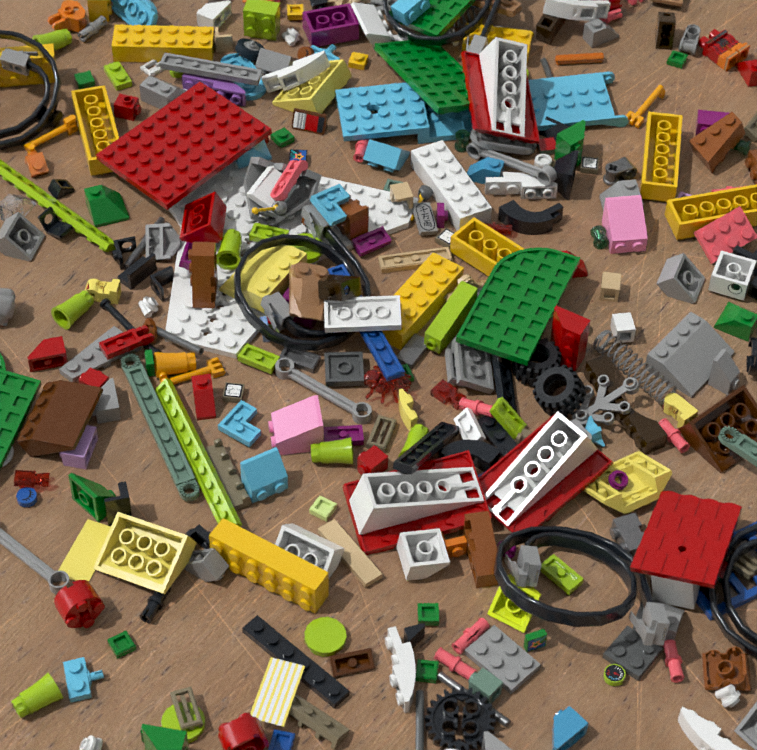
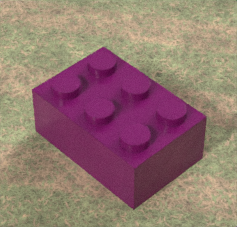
M350 3L302 12L303 29L311 47L313 45L320 47L359 39V22Z

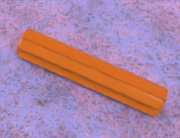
M602 52L555 56L556 65L599 63L604 61V54Z

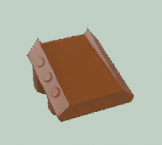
M737 646L730 647L726 653H720L718 650L702 653L705 690H720L728 685H733L735 690H752L748 654L743 653L741 648Z

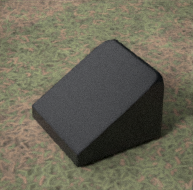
M52 179L48 187V191L56 199H60L75 191L67 179Z
M424 623L404 628V643L411 642L413 649L425 637Z

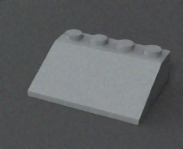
M690 312L647 354L646 362L649 364L648 368L654 367L653 372L659 371L658 377L663 375L665 377L664 381L670 380V384H675L677 390L692 398L709 381L713 360L723 348L726 349L731 357L735 351L706 320Z

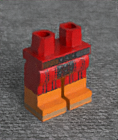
M716 29L712 30L709 33V39L703 36L699 39L698 46L703 49L702 55L708 57L725 71L746 59L750 48L749 44L746 42L741 44L734 36L728 34V31L725 29L721 32Z

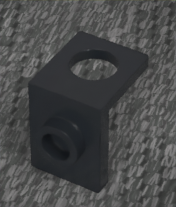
M52 207L47 208L38 216L45 232L59 239L63 238L73 229L72 225L58 219ZM51 214L52 221L49 224H46L45 217L46 215Z
M135 236L113 241L114 250H112L114 261H118L120 270L124 269L122 254L136 249ZM126 242L132 243V245L128 248L122 247V245Z
M172 266L150 275L151 289L161 301L165 300L162 286L173 281L174 271Z

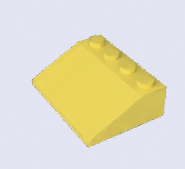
M344 59L329 61L330 67L319 75L286 91L282 90L273 100L272 104L291 112L294 111V108L323 114L325 108L331 104V101L336 96L335 90L342 89L352 75Z
M279 245L261 250L247 261L241 273V291L249 306L264 313L265 310L260 305L262 297L268 294L272 295L278 291L283 295L289 287V269L291 265L299 262L307 263V253L293 246ZM234 272L219 288V291L235 299Z
M117 512L93 569L165 595L189 562L197 542L188 535Z

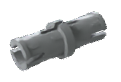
M100 16L94 22L88 23L87 27L77 34L80 37L79 39L85 42L92 35H96L99 32L98 30L107 25V21L103 22L106 18Z

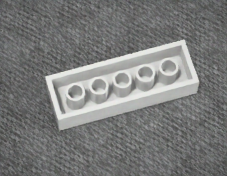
M443 140L411 150V167L423 184L433 190L432 196L437 203H444L445 210H448V219L457 231L473 217L484 224L491 223L492 207Z

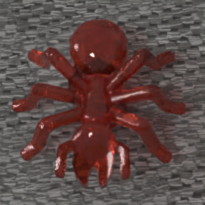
M373 366L374 369L367 371L364 375L365 385L371 387L370 392L365 398L368 399L376 389L381 394L380 402L383 404L385 394L392 389L395 403H398L399 400L394 386L408 392L411 386V381L408 378H411V375L405 374L399 378L387 381L379 366Z

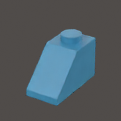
M487 157L470 165L467 174L473 182L485 184L486 177H502L505 161Z
M570 706L564 711L559 710L553 717L552 750H568L587 733L588 722Z

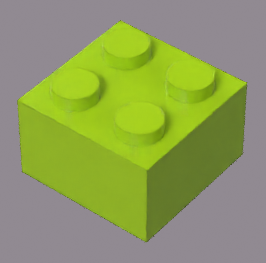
M247 0L243 9L244 36L276 41L281 28L280 3L266 0Z

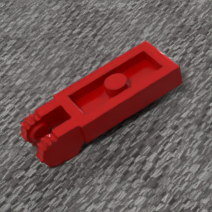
M144 325L99 342V348L106 359L109 360L142 345L151 344L155 337L152 333H149V328Z

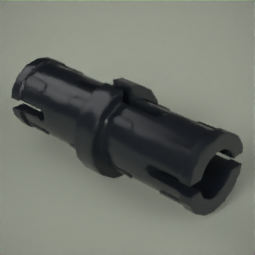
M171 587L165 595L155 591L153 596L148 598V604L139 616L143 622H152L158 610H161L164 606L163 602L170 593Z

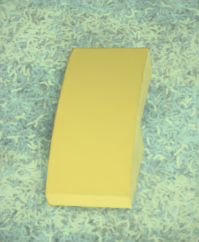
M400 389L399 412L405 426L410 431L417 424L418 416L413 410L414 401L412 396L403 389Z

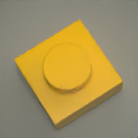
M303 4L287 5V20H303Z
M352 52L348 61V67L364 70L368 62V55Z

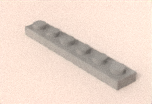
M164 53L160 61L161 69L258 86L262 77L261 69L171 53Z

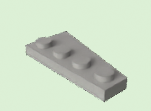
M113 326L63 365L59 372L70 382H77L80 375L85 373L90 367L95 370L100 367L105 368L111 365L110 362L118 358L121 360L124 355L135 351V353L140 351L141 346L107 360L99 348V342L123 333Z

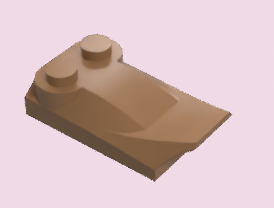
M303 262L291 265L289 269L290 316L325 321L324 300L319 299L318 281L329 275L327 268Z

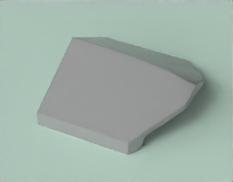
M170 223L145 225L146 258L154 253L156 260L171 259L181 245L178 233Z

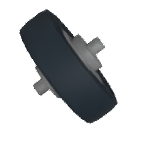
M241 38L237 41L235 50L243 58L257 61L260 48H265L254 40Z

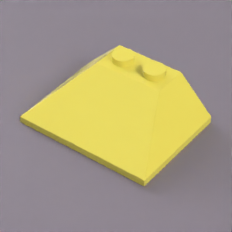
M637 451L613 462L614 464L593 483L591 482L583 491L624 514L632 513L635 509L649 505L651 502L659 499L660 493L664 490L672 475V470L642 452ZM615 470H621L628 476V485L622 490H615L608 482L609 475ZM615 478L616 483L620 484V479Z

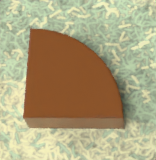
M146 318L143 326H147L149 333L154 335L155 338L151 344H155L157 339L156 324L152 318Z

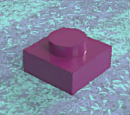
M437 203V228H444V222L448 221V210H445L444 203Z

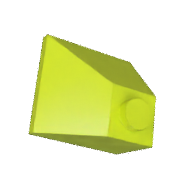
M509 574L510 581L516 586L514 577ZM499 586L487 614L525 633L532 614L523 611L507 598ZM518 587L527 596L539 601L541 594L534 587Z

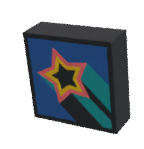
M290 149L289 162L291 160L307 161V150Z

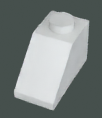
M231 1L205 4L197 11V25L200 27H214L215 32V27L219 28L232 15Z

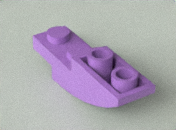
M183 73L182 75L183 89L188 90L198 82H202L235 105H246V92L232 81Z

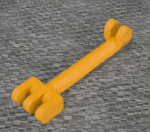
M658 85L636 113L629 111L626 114L630 125H634L636 122L635 127L639 128L644 123V117H642L644 112L658 96L660 99H663L665 96V89L662 85Z
M75 115L64 118L62 126L25 144L24 148L28 153L36 151L35 147L65 131L69 135L78 131Z
M215 357L206 360V367L175 377L167 378L166 373L161 372L159 374V381L161 384L167 378L175 385L191 380V376L211 373L214 379L225 375L226 372L219 358Z

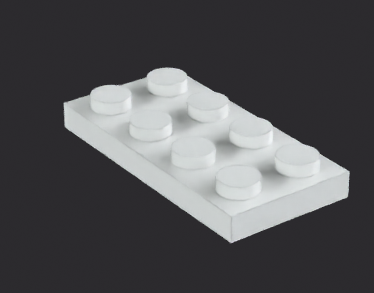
M400 295L354 297L344 301L324 300L325 333L401 330Z

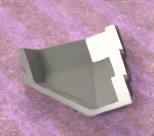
M251 157L243 182L245 193L247 194L267 167L274 166L276 170L283 173L287 164L273 163L261 157ZM308 169L301 172L297 179V188L293 191L290 199L285 202L287 204V211L283 215H277L269 211L259 212L256 215L253 214L252 208L257 207L259 209L263 207L246 196L250 219L265 225H275L311 203L310 198L317 193L322 175Z

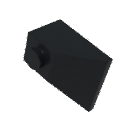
M573 151L557 159L553 167L557 173V178L553 182L557 183V191L565 200L570 199L575 179L578 151Z

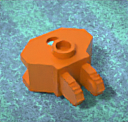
M66 0L62 2L58 13L49 16L47 22L52 25L55 31L66 28L68 31L79 33L87 26V21L84 19L86 11L79 2Z

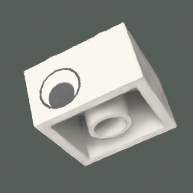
M721 251L712 272L708 290L744 301L754 274L756 260Z

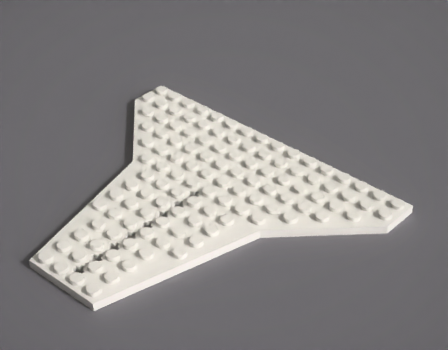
M232 162L169 208L180 228L182 226L185 205L216 191L227 206L223 236L229 229H235L241 233L240 256L254 246L257 242L249 240L250 231L254 223H262L250 219L243 183L248 166L239 169L236 162ZM321 177L317 193L340 184L351 195L352 200L357 199L360 201L361 206L366 205L369 207L368 232L383 226L388 235L409 227L413 210L409 209L406 200L391 202L389 191ZM413 197V203H417L418 198ZM302 209L275 225H268L289 230L290 235L312 234L310 229L301 223ZM334 225L332 231L348 250L353 249L351 241L342 235L340 229ZM326 238L321 239L323 243L332 247ZM222 240L216 244V255L219 251ZM181 241L180 248L177 251L166 331L203 348L206 352L236 359L246 343L249 344L258 334V331L244 317L236 300L228 295L224 296L223 292L219 291V288L232 276L236 269L226 270L217 265L218 285L215 308H193L192 286H190L192 274L189 273V270L178 267L186 245L185 241ZM323 254V256H321L318 261H321V260L326 259V258H328V257H326V256ZM250 307L258 318L266 316V314ZM205 332L211 333V334H207V336H204V333H205Z

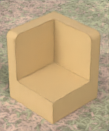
M215 27L216 52H233L232 35H219L218 27Z
M408 182L390 185L391 202L406 200L409 209H412L413 194Z
M603 272L599 300L618 302L621 274Z

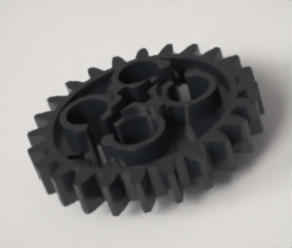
M462 686L460 692H457L455 687H452V693L445 689L444 696L442 697L437 694V701L431 700V707L426 709L428 715H425V722H427L425 728L429 731L428 737L433 738L434 745L440 743V750L446 747L458 750H469L471 748L472 750H477V745L482 747L485 731L491 734L495 733L496 719H494L495 711H491L493 709L492 703L487 704V697L480 699V691L474 695L472 688L465 692ZM458 701H465L462 720L463 741H455V735H458L459 722ZM448 708L455 709V711L453 712H447L445 710ZM470 709H474V710H476L477 712L471 714V713H468L467 711L470 710ZM452 728L454 731L445 732L444 729ZM469 729H473L476 732L469 734L466 731Z

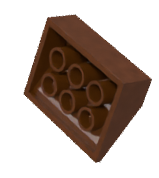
M63 380L46 383L35 402L31 414L28 416L24 428L20 432L17 443L30 457L75 450L101 397L102 387Z
M745 385L735 389L679 428L687 443L720 473L743 458L719 441L718 436L722 428L725 426L734 427L733 429L736 428L741 434H745L757 442V403ZM725 434V437H727V439L729 438L730 440V438H733L732 435Z

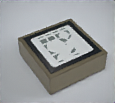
M582 156L580 172L597 174L599 158Z
M445 228L435 237V242L450 249L451 236L455 232Z
M226 382L222 396L223 401L239 403L243 399L245 384Z

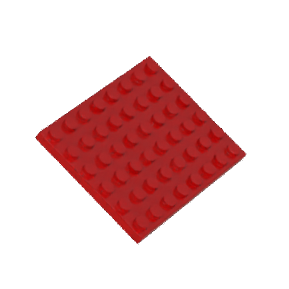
M198 82L97 153L96 158L168 210L271 135L272 130L269 126L202 82Z

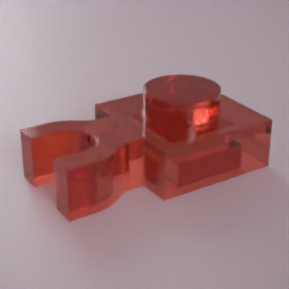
M443 379L430 392L432 397L445 405L448 402L451 403L452 407L456 410L460 407L457 401H460L463 397L467 398L465 395L457 393L458 389Z
M15 470L14 486L20 488L34 487V485L49 487L50 473L37 474L36 471Z

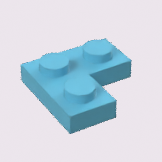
M338 184L312 195L310 202L328 224L334 226L346 220L347 215L339 205L349 201L350 195Z
M241 400L218 424V430L251 447L261 436V430L249 423L257 414V408Z

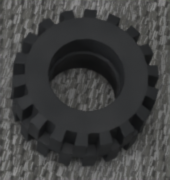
M547 338L541 339L528 366L513 361V375H516V379L518 381L521 380L522 384H528L529 387H533V383L537 382V375L540 376L542 370L546 371L549 366L553 368L556 364H561L559 347L555 346L553 341L549 342Z
M556 364L553 368L552 366L547 367L548 370L546 371L542 370L540 372L541 375L536 377L537 382L533 383L534 389L532 391L535 400L543 411L551 417L557 412L564 417H568L567 414L570 413L572 415L575 413V409L579 410L581 407L580 403L585 401L583 397L586 396V391L584 390L586 388L577 373L571 367L568 368L567 365L560 366L559 364ZM566 386L561 394L552 396L556 389Z

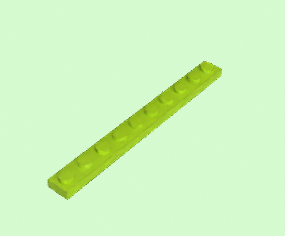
M0 159V175H2V179L13 183L14 187L24 191L27 197L37 200L38 205L44 208L52 207L56 215L62 218V222L72 225L76 232L87 236L86 239L98 244L101 250L105 252L114 250V240Z
M165 378L155 389L156 395L217 523L224 518L241 527L242 523L172 381Z

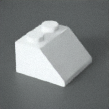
M440 528L400 533L396 547L406 581L426 579L450 564Z

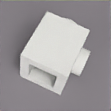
M631 312L612 314L610 328L613 336H617V341L622 340V343L634 342L636 328Z

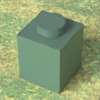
M483 667L478 673L474 672L468 680V690L472 688L474 695L480 691V699L487 697V704L493 703L502 693L503 681Z

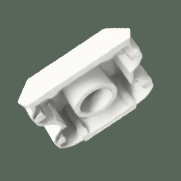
M274 166L267 167L247 192L246 196L263 208L271 207L275 201L271 198L270 193L282 173L276 170ZM296 184L292 187L284 202L290 199L293 191L297 188Z

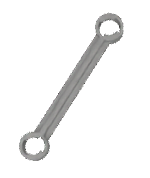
M473 141L466 147L468 155L475 160H478L481 156L503 160L506 166L536 176L538 181L545 186L550 185L557 178L555 169L549 165L539 168L493 150L482 148Z
M281 358L275 363V374L279 379L288 380L291 378L350 412L353 421L357 424H367L371 421L372 408L368 403H355L295 369L294 362L289 358ZM281 367H289L290 370L282 371ZM358 411H365L367 415L360 416Z
M0 528V544L48 581L52 593L57 594L63 587H70L69 575L66 572L54 571ZM66 581L62 586L53 585V582Z

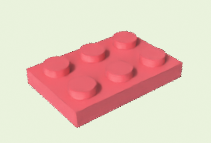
M741 206L694 232L711 264L718 260L721 251L732 253L737 245L742 247L757 238Z

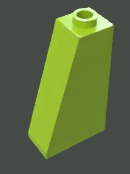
M464 281L459 283L425 332L424 344L428 349L440 354L458 334L477 299L478 288Z

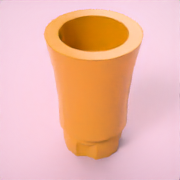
M154 352L156 378H159L161 372H165L168 376L196 370L195 353Z

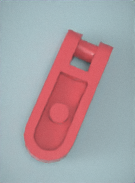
M291 160L270 193L274 201H284L287 199L290 190L297 183L301 172L307 170V161Z

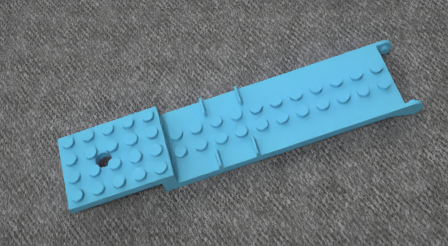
M600 72L528 80L538 131H544L556 125L546 120V116L567 126H572L582 120L586 121L585 126L601 124L615 127L626 126L629 122L626 115L615 116L605 85L615 80L614 73ZM407 82L335 90L344 141L417 134L418 144L470 138L473 127L469 109L459 113L437 114ZM370 111H377L378 113L371 114Z

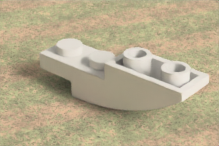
M546 0L543 13L570 20L592 21L595 18H607L610 2L606 0Z
M325 51L293 61L292 66L262 76V81L268 93L282 88L286 91L319 75L330 67V62Z
M503 172L502 177H486L485 195L520 194L521 199H556L557 183L552 182L550 185L545 186L538 181L536 176L525 173Z
M395 626L388 628L387 637H385L387 650L391 649L392 652L391 661L393 666L389 679L392 688L395 687L397 690L396 700L398 705H402L404 713H407L410 710L414 697L415 658L411 642L402 644Z
M681 708L678 722L688 739L698 750H746L734 745L729 739L720 737L721 728L714 722L707 721L693 710Z

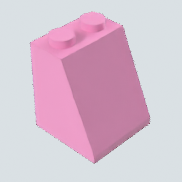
M641 195L605 198L602 226L610 254L646 251L648 237Z
M318 395L271 413V421H268L269 433H273V436H271V447H277L280 455L311 452V444L323 442V421Z

